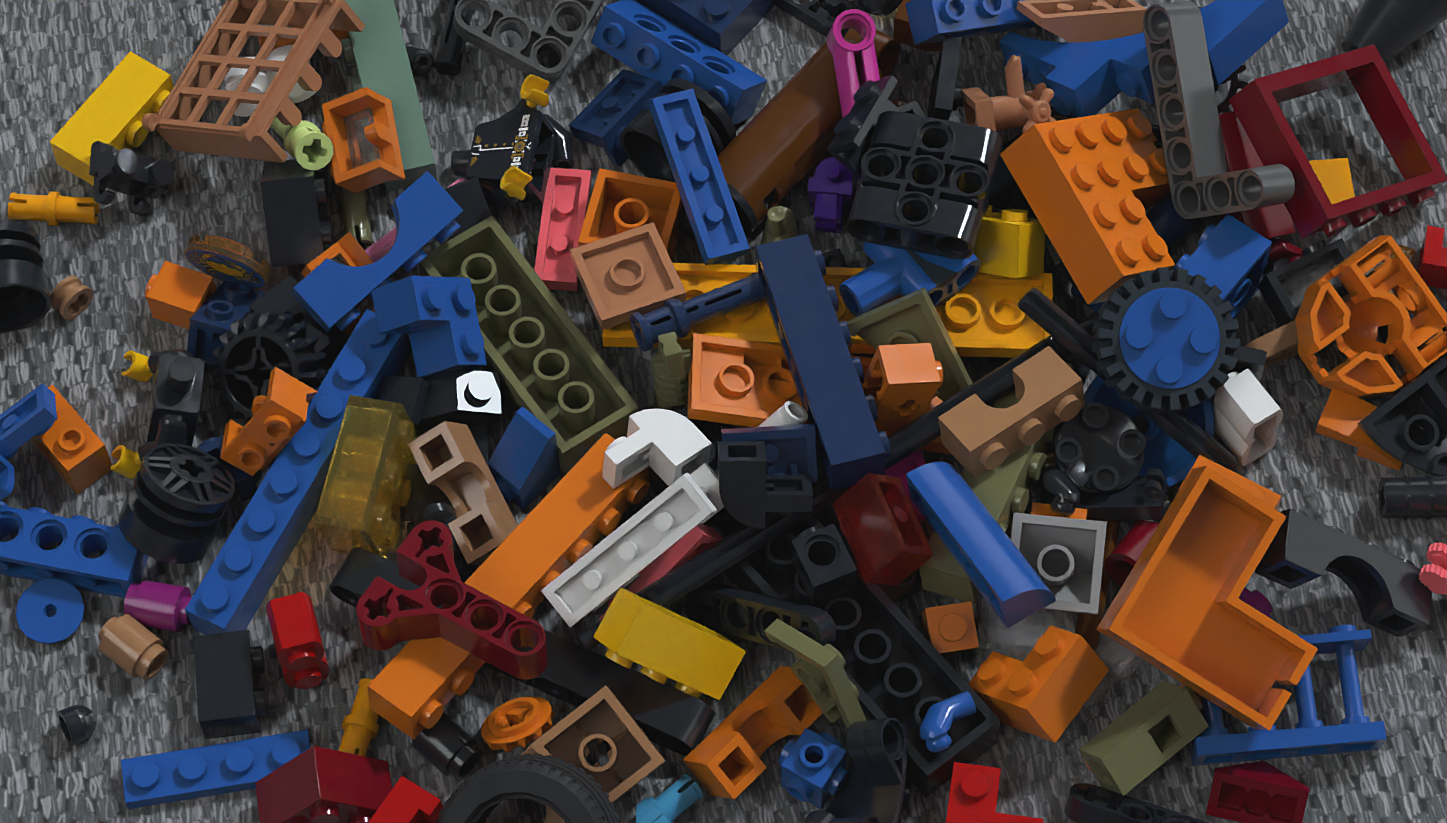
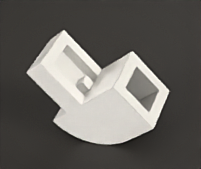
M666 409L642 410L629 416L627 438L625 436L617 438L604 452L602 477L615 489L650 466L669 487L683 474L688 472L690 475L704 463L709 464L712 443L689 419L677 412Z

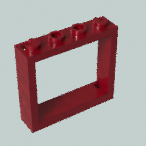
M1375 44L1254 79L1229 100L1264 166L1283 164L1293 174L1295 181L1294 194L1284 205L1303 239L1325 232L1328 238L1345 229L1349 223L1352 224L1353 228L1361 227L1375 219L1377 214L1380 213L1383 218L1391 217L1405 209L1407 204H1411L1412 208L1415 209L1424 202L1433 200L1436 197L1434 190L1447 181V176ZM1351 82L1405 181L1331 204L1278 103Z

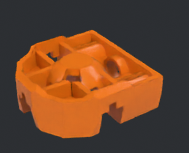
M1380 235L1372 239L1308 286L1295 318L1299 357L1317 382L1323 387L1329 389L1334 387L1358 398L1382 397L1394 394L1405 383L1420 375L1447 354V331L1443 332L1442 330L1445 326L1447 327V313L1391 235ZM1392 253L1395 255L1393 259L1390 258ZM1380 262H1382V264H1380L1378 267H1376L1374 270H1372V271H1371L1370 273H1368L1366 276L1364 275L1365 273H1367L1368 271H1370L1372 268H1374L1376 265H1378ZM1336 276L1352 296L1345 303L1329 282V280ZM1393 288H1394L1395 295L1389 293V291H1390L1391 289H1393ZM1409 313L1415 316L1410 319ZM1387 325L1388 338L1386 344L1376 341L1378 328ZM1335 341L1338 349L1347 359L1327 373L1324 367L1320 368L1316 361L1318 359L1314 353ZM1393 354L1405 370V373L1397 377L1384 357L1386 355Z

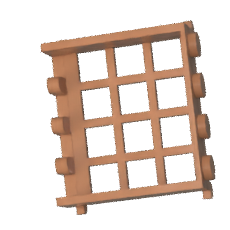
M226 0L157 114L146 113L142 118V126L146 131L150 132L156 129L168 144L177 151L284 163L288 155L267 132L275 117L284 125L297 126L300 124L302 119L301 112L288 96L296 82L305 91L320 90L322 79L309 64V60L317 48L324 56H340L342 44L331 30L362 32L365 24L345 0ZM257 24L274 25V26H263V25H257ZM286 26H290V27H294V26H295V27H303V29H300V28H288V27H286ZM250 35L267 37L255 59L238 57ZM279 38L297 39L284 61L266 60ZM231 67L248 69L235 91L218 89ZM260 70L277 71L264 94L247 92ZM211 100L229 101L215 124L198 122ZM240 103L258 104L247 123H244L242 126L227 125Z

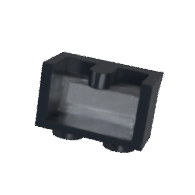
M1342 238L1328 245L1325 240L1318 241L1301 252L1303 257L1291 263L1287 258H1283L1264 269L1265 276L1257 287L1274 315L1278 328L1295 320L1308 286L1351 255ZM1337 276L1329 280L1340 297L1349 294Z

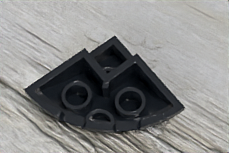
M1447 354L1420 375L1406 383L1357 423L1371 440L1396 460L1405 462L1434 476H1447Z

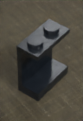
M893 75L874 82L872 80L865 82L856 91L853 97L856 102L849 114L844 116L834 128L836 135L827 151L858 180H860L861 159L868 152L878 115L885 111L901 112L888 99L898 82Z

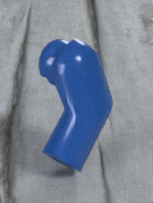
M968 691L933 704L927 710L919 731L921 739L926 741V747L930 752H940L947 749L952 741L947 733L952 722L976 713L975 703Z

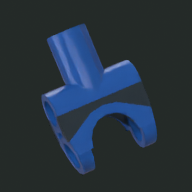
M864 242L863 251L874 264L842 282L839 286V291L844 304L855 317L885 305L900 295L905 296L924 287L936 308L950 300L972 281L979 271L981 262L974 253L966 259H952Z

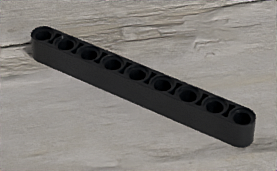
M360 547L351 548L329 585V589L335 597L356 608L359 599L377 576L404 590H415L420 587L399 576L397 563ZM546 630L544 631L546 634L547 666L539 676L532 679H519L490 663L485 662L483 664L577 708L604 686H608L650 741L683 756H687L701 743L716 715L714 710L700 699L667 684L657 682L636 670L626 668L591 650L585 652L580 645ZM524 646L518 648L517 651L528 652L534 648Z

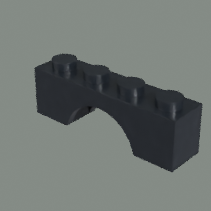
M1287 509L1280 512L1287 517L1256 567V574L1289 589H1293L1322 576L1326 570L1339 577L1352 591L1359 605L1363 622L1398 637L1430 625L1432 591L1428 589L1429 587L1420 583L1419 574L1421 569L1416 567L1413 562L1407 559L1396 558L1379 550V547L1375 544L1362 542L1346 535L1338 527L1327 526L1309 518L1303 511Z

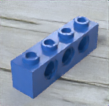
M621 0L606 5L591 40L593 45L640 74L658 80L662 87L670 79L676 78L694 83L720 103L730 116L733 124L752 117L767 83L765 78L636 0Z
M911 0L905 3L914 45L941 42L945 35L968 38L1040 27L1016 9L1018 1L1024 0Z
M0 501V574L33 581H41L47 578L62 579L73 584L76 589L125 598L127 590L132 583L141 582L149 556L137 550L125 539L119 524H116L114 527L97 524L92 519L79 515L72 516L71 519L55 516L49 511L38 507H30L27 510L9 507L6 503ZM12 533H17V534H18V535H17L13 540H11V541H7V542H2V541H1L2 538L5 537V536L8 535V534H12ZM52 542H62L53 550H44ZM105 550V553L98 558H88L94 551Z

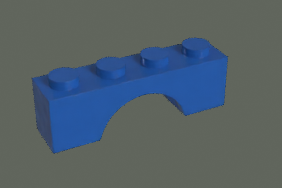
M428 171L394 199L391 209L396 222V238L393 247L383 258L372 264L359 267L342 265L327 258L293 287L291 294L326 333L330 332L335 326L341 332L345 330L361 315L356 308L368 297L373 300L372 289L392 283L390 278L401 268H404L407 273L411 272L428 256L423 251L425 247L435 239L440 244L444 243L461 227L456 220L463 213V209Z

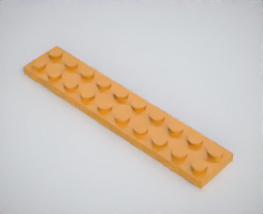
M673 263L686 291V300L756 273V265ZM826 267V276H823L826 286L833 285L839 304V311L836 312L839 322H847L855 318L844 304L839 286L842 282L866 268ZM977 272L976 276L966 287L950 300L936 307L958 355L964 357L1014 358L1048 337L1050 334L1020 310L1018 303L1025 293L1032 288H1037L1053 302L1052 273L1012 278ZM900 295V296L896 297L895 299L891 300L890 302H892V301H894V300H896V299H898V298H901V297H903V296ZM766 300L752 303L723 316L691 327V332L687 336L680 339L677 337V343L681 346V349H689L693 333L781 345ZM630 321L603 330L602 341L604 347H639L633 335ZM857 334L855 337L851 335L852 346L848 348L850 353L875 354L876 349ZM658 342L653 344V348H658Z

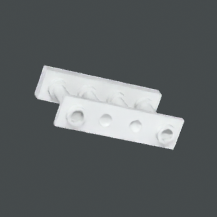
M707 463L701 465L690 475L688 472L683 474L541 590L569 627L575 625L591 611L595 612L617 594L620 587L624 589L640 576L639 572L697 525L704 524L724 508L719 493L718 476Z

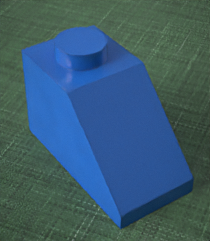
M523 406L515 413L487 463L506 503L513 501L524 510L560 475L556 433Z

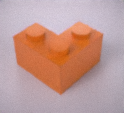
M1050 625L1037 640L1024 661L992 651L989 657L980 665L968 685L1001 720L1000 723L1056 743L1110 669L1081 635Z

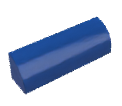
M933 462L906 473L912 503L1007 628L1056 602L1052 592L953 465L946 462Z

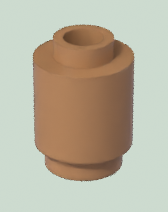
M129 614L119 618L116 616L110 618L103 625L98 635V638L101 640L99 651L134 678L140 676L145 681L153 678L164 666L169 656V652L163 647V641Z

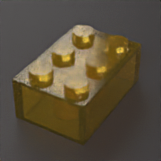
M349 395L314 520L315 525L333 553L348 555L351 548L360 547L387 559L389 548L394 549L398 542L400 525L397 522L400 506H406L410 498L411 481L407 479L411 464H417L408 444L419 437L413 422L401 403Z

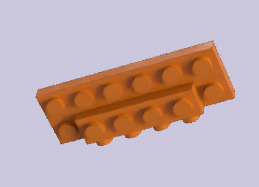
M693 333L689 343L692 358L688 378V419L758 427L782 407L786 401H793L802 406L781 345ZM851 354L852 358L859 357L865 376L872 358L853 356ZM935 396L931 401L930 410L943 401ZM887 432L886 434L889 436L894 432ZM941 436L920 448L922 451L951 454L942 444Z

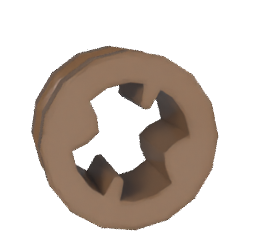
M74 275L68 276L61 280L50 294L51 307L55 310H60L61 316L66 320H73L88 308L93 298V291L88 286L82 285L78 277Z

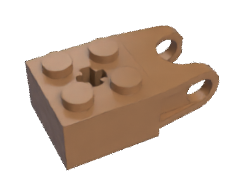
M608 686L600 689L530 744L521 754L551 755L554 758H562L567 763H574L575 767H581L587 775L590 774L595 778L594 781L596 783H600L603 787L602 790L607 792L610 796L608 799L610 802L613 801V803L666 762ZM595 740L598 741L599 745L607 741L611 747V750L607 753L610 761L604 766H601L598 761L592 765L587 759L592 753L589 744ZM545 805L546 818L544 823H565L564 819L548 805Z

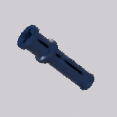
M753 273L749 277L713 289L681 302L678 299L674 300L672 298L665 301L664 307L643 315L639 312L633 313L629 318L631 329L637 344L642 351L646 352L653 349V344L658 342L659 335L675 332L676 336L680 339L687 336L691 332V327L723 316L752 303L766 300V289L761 277L757 273Z

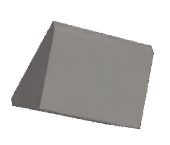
M1014 513L1011 541L1056 599V602L1042 610L1098 615L1107 522Z

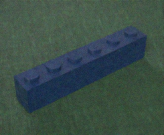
M808 234L756 246V273L764 283L767 294L766 302L802 407L807 412V422L815 426L816 448L831 491L885 478V459L891 458L890 443L886 432H878L874 421L878 420L875 400L871 393L864 394L861 385L865 383L863 367L859 357L852 358L848 348L852 346L850 331L846 321H838L836 312L839 311L838 298L834 286H826L823 276H826V266L821 250H813Z

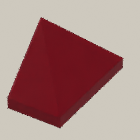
M1264 761L1218 767L1214 771L1206 815L1242 823H1302L1309 795V787Z

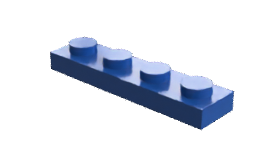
M689 89L652 98L649 108L704 264L708 265L746 255L750 247L694 90Z
M308 730L122 759V777L127 809L256 789L255 782L311 748Z

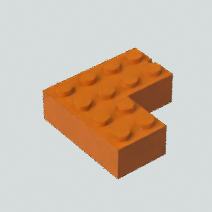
M1138 108L1034 124L1000 153V156L1088 305L1107 301L1108 296L1116 288L1139 273L1147 270L1150 272L1164 267H1169L1170 270L1175 266L1168 253L1165 241L1156 233L1145 214V210L1170 191L1164 150L1156 148L1155 143L1158 140L1152 132L1151 123L1141 114Z
M1208 466L1192 468L1096 629L1255 730L1270 731L1291 696V693L1285 689L1271 688L1276 681L1280 685L1297 686L1318 650L1309 642L1239 599L1244 587L1287 516Z

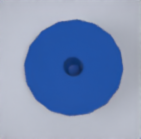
M47 578L33 583L23 592L17 602L16 618L19 628L28 638L38 643L54 644L66 640L77 631L83 620L85 606L80 592L73 584L62 579Z

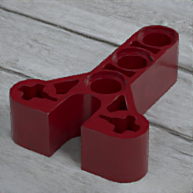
M433 520L419 523L396 551L399 576L418 585L420 588L404 590L377 576L357 603L356 613L360 637L366 646L374 650H387L401 641L442 637L519 679L535 678L547 666L546 634L543 627L535 620L461 581L454 563L452 534L449 528L442 522ZM443 604L454 605L448 609L437 608ZM483 625L494 626L489 630L477 629L478 627ZM524 646L534 648L528 652L517 651L518 648Z

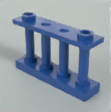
M1347 624L1331 627L1328 629V633L1298 635L1318 648L1315 655L1336 653L1345 718L1341 720V725L1323 726V721L1317 719L1309 664L1297 686H1294L1299 721L1294 724L1295 729L1276 730V725H1273L1270 731L1255 730L1249 727L1247 729L1248 733L1229 734V729L1224 728L1221 708L1201 696L1203 717L1209 727L1201 732V737H1195L1190 747L1192 766L1379 750L1387 740L1384 721L1370 722L1369 716H1364L1355 651H1363L1372 639L1371 630H1356L1355 625Z

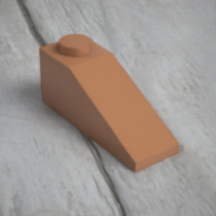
M1134 0L1018 1L1016 8L1040 27L1068 42L1103 41L1142 33L1143 17L1147 10Z

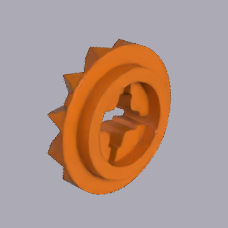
M534 696L515 698L498 706L485 719L481 727V735L492 751L503 748L507 753L511 752L515 747L523 746L526 748L527 743L537 740L542 736L543 732L553 727L552 718L555 714L550 703L544 698Z

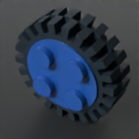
M1169 267L1157 268L1150 272L1147 270L1116 288L1108 296V300L1102 304L1098 311V314H1100L1099 318L1094 322L1092 333H1095V341L1092 342V353H1097L1098 361L1095 362L1098 372L1102 370L1106 376L1105 384L1109 389L1114 387L1119 392L1117 397L1124 402L1129 400L1135 404V408L1141 410L1151 409L1153 413L1178 412L1209 399L1217 393L1216 390L1227 382L1229 379L1227 375L1230 370L1235 368L1238 360L1234 356L1235 351L1240 349V339H1236L1235 331L1239 329L1237 319L1232 320L1229 311L1233 310V307L1229 300L1224 302L1219 296L1222 291L1216 285L1212 287L1205 283L1207 278L1199 274L1195 276L1189 275L1188 270L1181 268L1175 271L1169 270Z

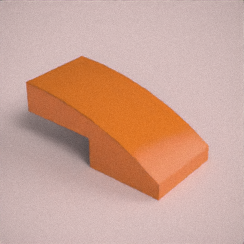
M1333 387L1319 419L1316 433L1357 447V456L1399 471L1403 462L1396 460L1382 450L1357 424L1377 406Z

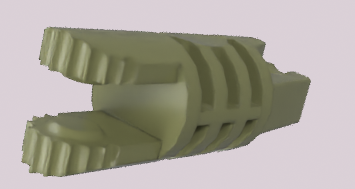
M675 332L659 335V352L651 359L657 409L672 411L671 406L682 404L687 408L691 351L690 349H681V346L677 343Z

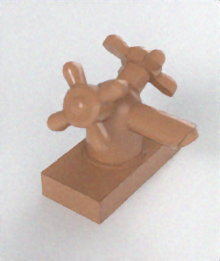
M1012 55L1004 67L1008 95L989 97L979 87L961 89L965 124L985 127L995 132L1024 126L1022 129L1024 134L1034 124L1056 121L1051 117V108L1048 104L1054 97L1052 89L1047 88L1045 83H1039L1033 91L1025 92L1021 56Z

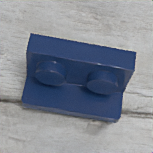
M622 69L568 126L575 138L603 147L611 163L621 166L628 157L621 145L620 133L642 109H649L648 103L662 88L656 79Z
M814 424L721 429L722 441H765L766 475H810L811 482H818Z

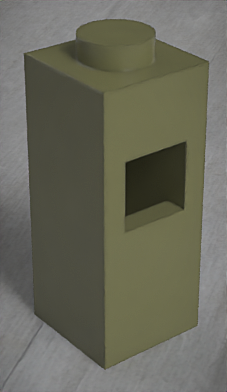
M1162 681L1083 745L1079 751L1100 785L1124 796L1209 726L1200 712L1203 708L1202 703L1190 688L1186 686L1182 688Z

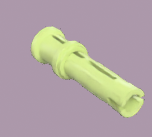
M275 117L270 127L284 140L283 144L286 151L296 158V161L303 168L319 170L331 161L333 144L314 123L301 120L299 125L290 126L282 124Z

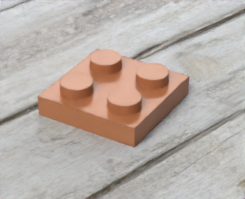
M654 222L570 249L571 263L602 330L630 321V315L639 312L643 315L664 307L665 301L672 298L674 300L678 299L681 302L686 301V291Z

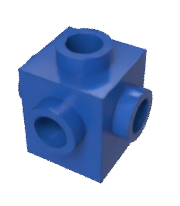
M806 728L798 741L790 739L780 754L778 763L781 764V786L797 800L809 802L822 809L831 794L837 795L849 774V771L846 770L847 751L843 749L842 744L833 736L824 732H820L818 735Z

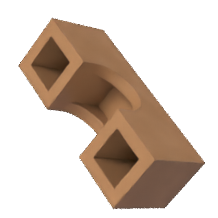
M1050 346L1012 369L1016 397L1020 400L1015 405L1008 408H993L986 405L976 394H973L938 417L942 444L974 478H977L987 470L999 467L1007 457L1024 446L1036 443L1044 433L1061 422L1073 419L1085 407L1082 379Z
M444 421L410 442L408 446L427 484L439 487L455 509L457 519L450 522L448 526L467 564L481 565L518 525L466 424Z

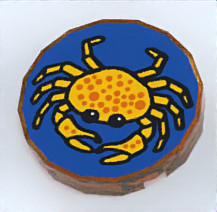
M198 235L191 236L183 255L196 269L223 282H245L254 289L264 288L272 271L268 261L265 258L261 260V263L253 259L255 253L247 246L216 235H205L203 241H199L200 237Z

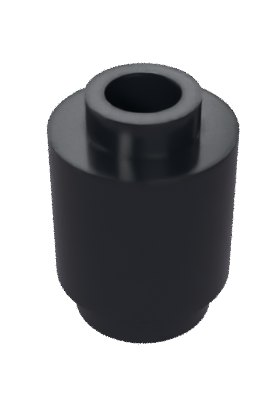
M443 712L439 721L432 728H424L412 741V747L445 776L452 775L457 780L465 777L475 767L482 755V751L476 746V739L445 712Z

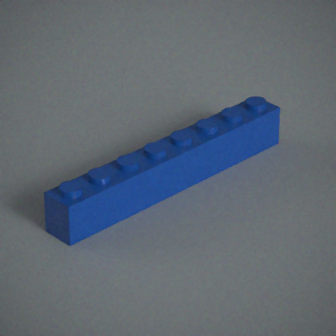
M366 309L318 388V393L310 401L305 424L278 454L185 608V612L194 630L204 635L246 630L373 417L383 376H397L410 355L412 347L408 334H380L375 312Z

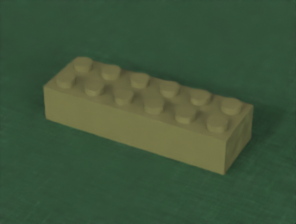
M493 216L427 253L428 256L419 264L420 276L470 278L476 299L475 306L480 331L484 339L487 365L482 367L486 372L499 373L500 391L516 412L523 406L556 433L559 466L564 476L605 433L614 439L622 436L627 438L629 416L639 412L638 405Z

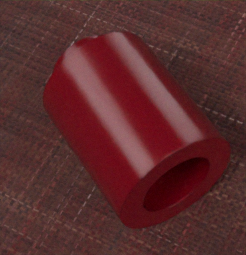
M1147 520L1136 522L1105 561L1106 570L1111 579L1121 587L1158 527V523Z

